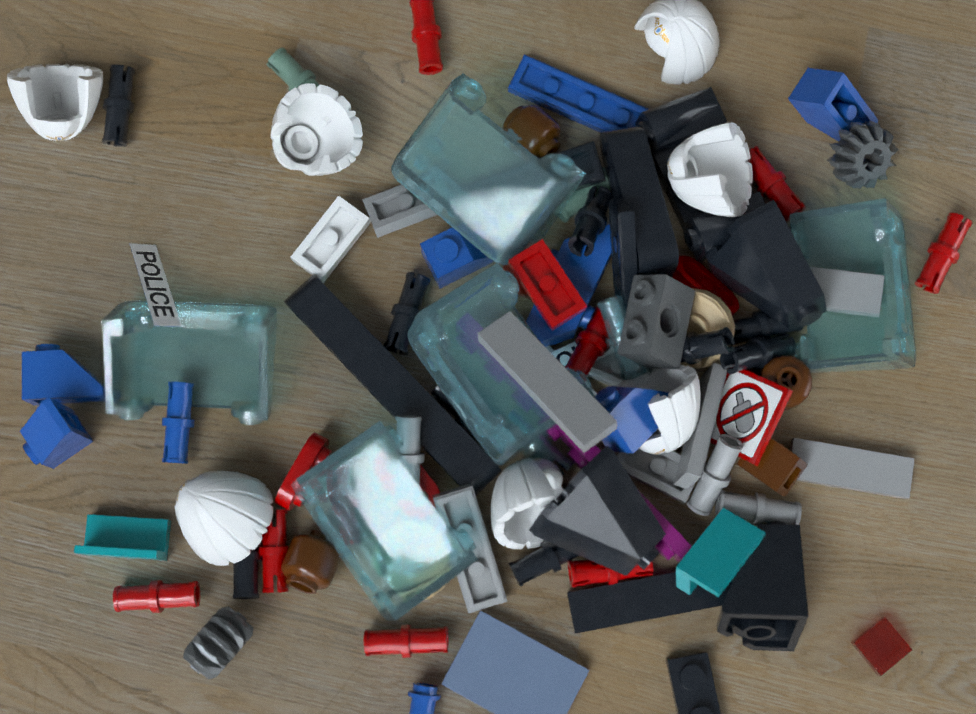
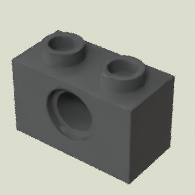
M634 275L617 354L646 368L679 369L695 290L668 275Z

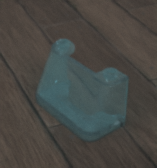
M463 73L451 81L397 154L391 166V172L400 184L488 258L496 263L508 265L509 259L545 237L586 173L577 167L570 157L564 154H548L540 160L480 111L487 101V96L479 82Z
M886 198L790 213L791 226L789 228L810 267L885 275L879 318L826 311L822 313V316L816 322L807 326V334H802L801 342H797L795 345V358L802 360L809 368L810 373L894 370L915 367L916 347L903 220L899 211Z
M497 262L418 312L408 330L407 336L412 349L484 451L496 464L501 466L558 425L478 341V332L509 311L537 338L515 307L518 302L517 293L520 290L517 280L509 271H504ZM566 368L595 398V395L592 393L591 383L586 375L579 370L575 372L571 368Z
M139 300L118 304L102 319L106 414L119 415V418L124 420L140 419L153 406H167L168 382L195 383L192 407L230 408L231 415L239 418L240 423L247 425L259 424L263 420L269 419L272 408L277 331V309L275 307L252 304L174 302L182 327L154 326L147 301Z
M378 421L291 483V486L375 608L386 620L397 621L476 562L478 558L473 553L476 545L470 535L463 528L457 531L452 526L446 525L401 461L402 454L399 448L404 444L396 430L391 425L384 427L382 422Z

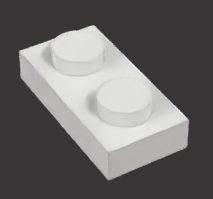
M338 196L292 254V261L311 275L314 274L324 284L371 223L370 218Z

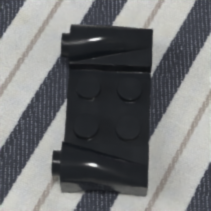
M712 87L641 112L635 123V127L642 126L645 130L658 177L682 227L686 245L693 252L699 263L707 260L706 255L714 245H720L722 248L731 237L728 229L739 217L713 215L693 208L683 202L672 189L668 179L667 163L673 150L687 138L700 131L727 123ZM752 190L751 198L748 199L749 205H746L747 210L743 215L765 205L760 191L754 193Z

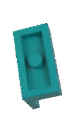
M722 508L676 566V587L691 595L699 585L719 597L764 539L765 532L727 509Z
M87 514L84 546L75 545L74 553L86 556L167 561L171 520Z

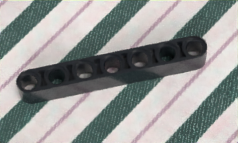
M314 274L284 301L291 311L395 419L399 415L422 417L421 447L460 487L472 483L475 496H477L502 472L494 460Z

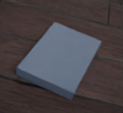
M480 610L441 684L494 714H567L590 670Z

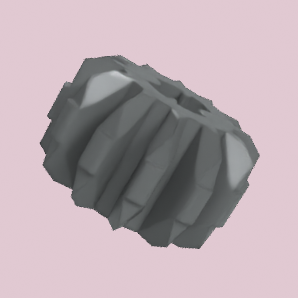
M865 121L864 123L851 122L849 131L845 129L838 130L840 135L839 142L829 144L832 150L835 151V154L827 160L831 166L835 167L832 174L837 179L846 182V185L855 189H861L863 186L875 188L877 179L888 180L886 175L887 168L897 166L891 159V156L899 150L892 143L894 136L888 130L881 128L879 124L872 121Z
M229 606L221 608L187 645L183 658L191 664L190 667L198 674L201 673L208 680L216 678L252 637L253 627L241 613H236Z

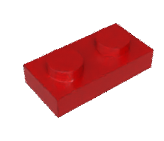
M543 239L508 260L509 267L552 331L587 309L586 303Z

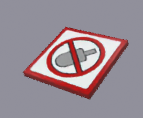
M741 370L734 374L727 373L710 443L716 445L720 434L731 435L743 444V449L738 454V457L758 466L793 391L747 370Z

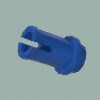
M413 683V690L408 691V696L412 697L409 714H434L436 700L441 698V695L437 694L438 686L427 683Z

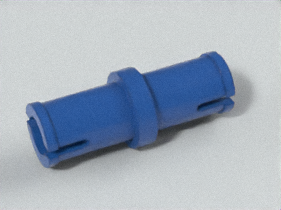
M168 382L166 418L162 417V426H166L162 462L188 464L190 428H194L195 420L191 419L192 396L195 383Z

